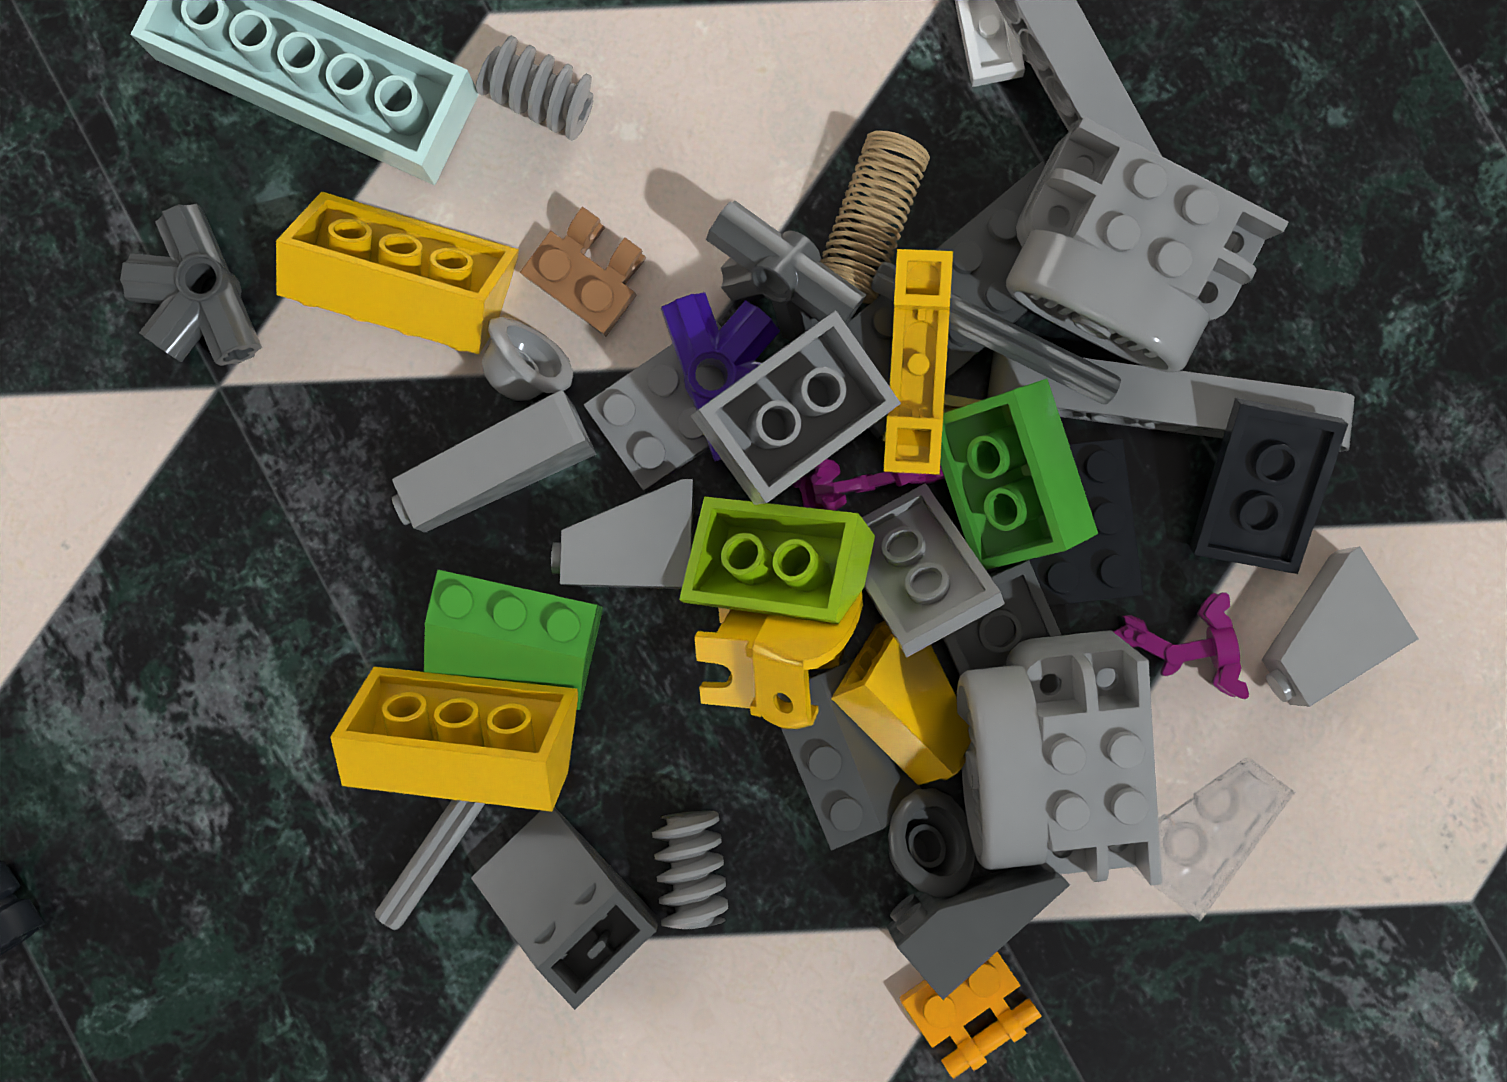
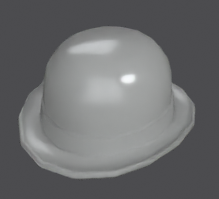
M503 317L490 319L488 331L492 342L485 351L482 366L486 379L499 393L515 401H529L543 392L556 393L561 390L564 391L571 386L573 370L570 360L556 343L543 333L518 321Z

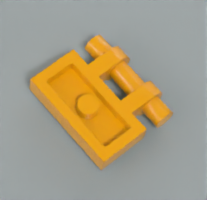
M998 952L992 955L944 1000L926 980H923L899 997L901 1003L932 1048L949 1036L957 1045V1049L941 1059V1062L953 1079L970 1067L973 1071L987 1063L985 1056L1009 1039H1012L1015 1043L1027 1034L1025 1028L1042 1017L1029 998L1012 1010L1003 998L1021 985ZM988 1008H991L998 1020L974 1037H971L964 1025Z

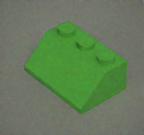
M1047 378L943 413L940 465L965 540L985 570L1066 551L1098 534Z
M437 569L425 620L424 672L577 688V710H580L603 607Z

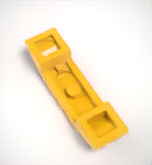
M897 249L890 388L901 404L890 411L887 416L884 472L940 475L953 251Z

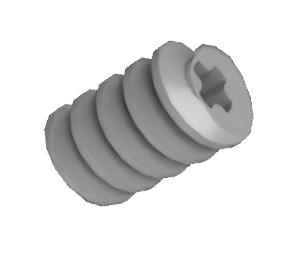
M512 35L509 36L503 45L495 47L484 61L477 78L476 92L481 96L490 93L491 99L499 105L509 101L512 111L517 114L527 111L529 119L537 124L546 119L548 129L555 133L565 128L566 137L571 141L575 140L582 132L592 109L593 93L590 92L592 76L586 73L575 85L571 83L572 65L566 64L559 74L555 75L553 74L554 56L548 54L538 66L534 64L536 48L529 45L518 56L516 55L517 38Z
M691 811L661 816V819L667 821V825L652 832V836L655 839L668 841L669 847L654 854L655 860L671 863V869L658 875L657 882L673 885V891L661 896L659 904L675 907L676 913L661 920V926L677 929H695L725 922V918L716 916L728 909V900L713 894L726 887V879L721 875L710 873L723 866L724 860L722 855L708 851L721 843V834L705 830V828L719 821V813L716 811Z

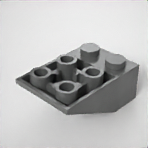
M555 806L552 812L541 810L471 877L535 968L574 1010L656 932L660 918Z

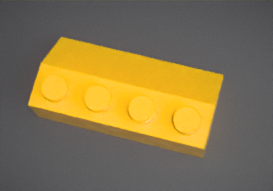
M321 192L276 240V292L278 296L298 301L305 306L333 311L349 316L356 321L370 322L397 330L407 336H418L445 344L458 351L480 354L490 338L488 331L490 319L500 317L518 260L519 249Z
M373 667L331 735L341 784L346 787L552 812L568 774L578 703V689Z

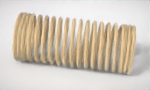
M874 131L867 134L861 151L862 155L858 158L859 164L855 166L856 172L852 174L853 181L849 182V190L846 191V198L842 201L843 207L839 208V216L836 217V224L832 228L833 233L829 235L830 241L826 243L827 250L823 251L822 256L824 259L820 261L866 294L862 303L867 304L872 303L879 296V293L871 288L873 278L867 275H876L877 270L862 263L877 267L883 263L870 256L882 258L886 262L891 263L889 258L894 256L892 249L897 248L896 241L901 237L899 232L904 229L903 223L907 221L906 215L910 213L909 206L913 205L914 201L912 198L917 194L915 189L919 188V180L923 178L922 172L926 170L930 159L927 150L918 142L890 131ZM883 149H888L902 153L914 160L895 156L884 151ZM870 165L876 170L868 169L866 166ZM884 168L890 169V170L895 171V172H899V173H901V174H903V175H899V174L893 173V172H891V171H889V170H886V169H884ZM862 174H868L874 179L866 178ZM882 177H885V178L894 180V181H896V182H898V183L889 181V180L884 179V178H882ZM907 181H909V182H914L915 185L912 186V185H911L910 183H908ZM860 183H865L872 188L863 187ZM904 190H911L912 193L908 194ZM857 192H863L864 194L868 195L869 197H867V196H861V195H859ZM900 198L908 199V202L906 203ZM853 200H859L860 202L864 203L865 205H859V204H857L856 202H854ZM897 207H904L905 211H901ZM851 209H857L865 215L854 213ZM892 215L901 216L902 219L898 220ZM848 218H854L863 224L852 222ZM889 224H897L899 228H894ZM845 227H852L861 233L849 231ZM885 232L894 233L896 236L891 237ZM842 235L849 236L859 242L847 240ZM880 240L889 241L892 245H887ZM839 244L847 245V246H849V247H851V248H853L854 250H857V251H859V252L845 249V248H843L842 246H840ZM875 248L887 250L889 254H884ZM836 253L845 254L848 257L855 259L859 262L842 258Z

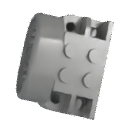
M1084 116L1055 145L1019 216L1016 231L1022 249L1006 279V288L1015 300L1032 312L1115 355L1154 370L1177 372L1186 366L1208 322L1224 315L1232 306L1241 286L1252 280L1257 270L1253 263L1265 240L1283 233L1289 222Z
M1108 630L1024 640L1019 642L1010 651L1006 661L1007 666L965 671L960 676L957 685V714L970 726L968 730L971 743L964 754L966 761L961 771L967 823L972 846L979 863L984 868L990 870L1041 864L1044 869L1052 873L1070 874L1087 872L1094 882L1106 881L1109 869L1137 867L1150 885L1162 884L1149 660L1113 631Z

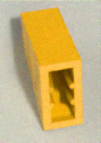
M885 621L876 624L831 699L917 785L941 778L947 780L956 775L965 764L966 757L964 754L971 743L968 730L970 726L957 714V697L931 645L906 657Z

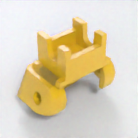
M862 591L839 624L718 607L719 620L722 624L717 633L698 631L694 636L697 661L724 665L730 670L731 675L727 682L703 681L699 687L701 704L750 708L751 715L762 716L768 722L783 729H800L812 726L819 709L818 705H811L808 670L839 666L845 652V646L860 618L863 607ZM778 693L785 694L792 702L783 701L778 696Z

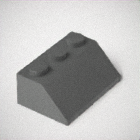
M855 658L809 677L811 705H818L819 709L812 726L800 729L781 728L831 850L890 825L891 817L901 800L915 790L921 789L831 699ZM778 693V696L783 701L792 702L785 694Z

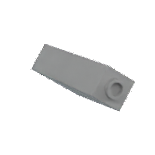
M561 390L393 478L392 481L398 494L392 496V502L404 525L411 523L414 529L427 532L597 454L576 408L564 391Z

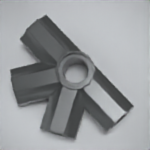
M730 201L719 213L716 221L709 229L706 240L730 257L721 267L723 275L721 288L731 301L742 299L750 302L763 298L771 300L782 338L791 341L795 340L835 310L847 325L866 297V294L820 262L819 250L806 236L795 231H786L781 234L737 201Z
M197 203L192 205L178 204L162 211V216L155 222L170 257L130 253L129 259L122 264L120 281L123 285L124 297L131 302L161 304L139 333L180 362L185 359L202 335L205 338L214 362L220 366L232 363L239 364L254 357L255 353L262 346L241 299L242 290L240 282L229 271L203 208ZM216 276L214 287L207 293L202 294L201 289L204 282L208 278Z

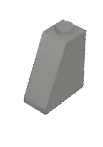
M681 479L561 530V543L553 542L552 574H560V584L564 586L682 589L693 545L695 489L693 479Z
M1359 546L1338 550L1328 557L1262 658V661L1270 672L1266 675V680L1272 691L1281 701H1288L1290 705L1310 707L1419 638Z

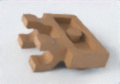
M582 206L572 220L564 239L550 230L520 273L607 337L637 296L632 289L626 286V283L645 261L646 256L642 254L641 248L626 237H624L613 253L605 270L584 254L588 248L596 241L605 227L600 223L601 220Z

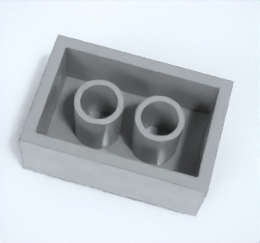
M835 310L690 416L754 505L768 503L900 405L901 402Z

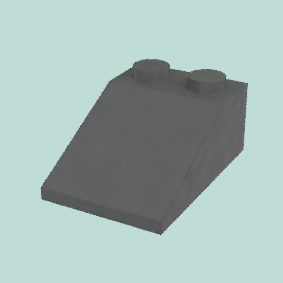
M1041 864L1013 867L972 878L969 880L968 885L955 896L936 898L923 893L917 898L914 894H911L893 909L890 914L893 921L887 928L900 952L944 1000L1068 888L1070 884L1058 872L1052 873L1044 869Z

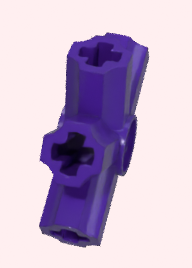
M705 292L675 299L673 302L661 307L662 315L684 374L685 389L693 399L696 411L762 364L755 362L756 359L780 333V330L768 315L746 300L720 330H718ZM708 364L716 366L723 374V387L717 390L704 389L696 380L695 373L697 368ZM707 440L714 462L722 460Z

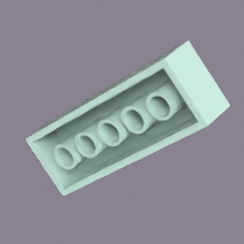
M147 0L130 34L155 60L432 185L436 184L479 95L467 69L313 0Z

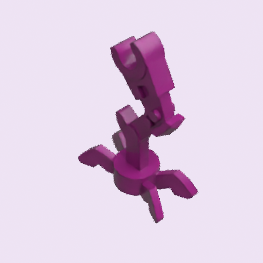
M826 459L816 466L814 471H809L793 483L792 486L800 488L803 507L834 511L847 503L846 495L843 493L875 490V487L895 482L899 487L907 483L934 484L941 482L945 477L940 465V475L883 472L833 482V479L841 473L840 466L833 460Z
M1226 592L1210 594L1197 612V615L1209 626L1206 630V639L1173 645L1149 632L1144 620L1132 615L1122 616L1123 623L1126 625L1113 631L1131 647H1140L1165 660L1160 671L1162 676L1176 673L1186 661L1210 657L1214 667L1217 669L1211 684L1220 692L1230 697H1238L1240 699H1247L1249 697L1246 682L1238 680L1242 669L1240 650L1232 620L1224 613L1231 607L1230 597Z

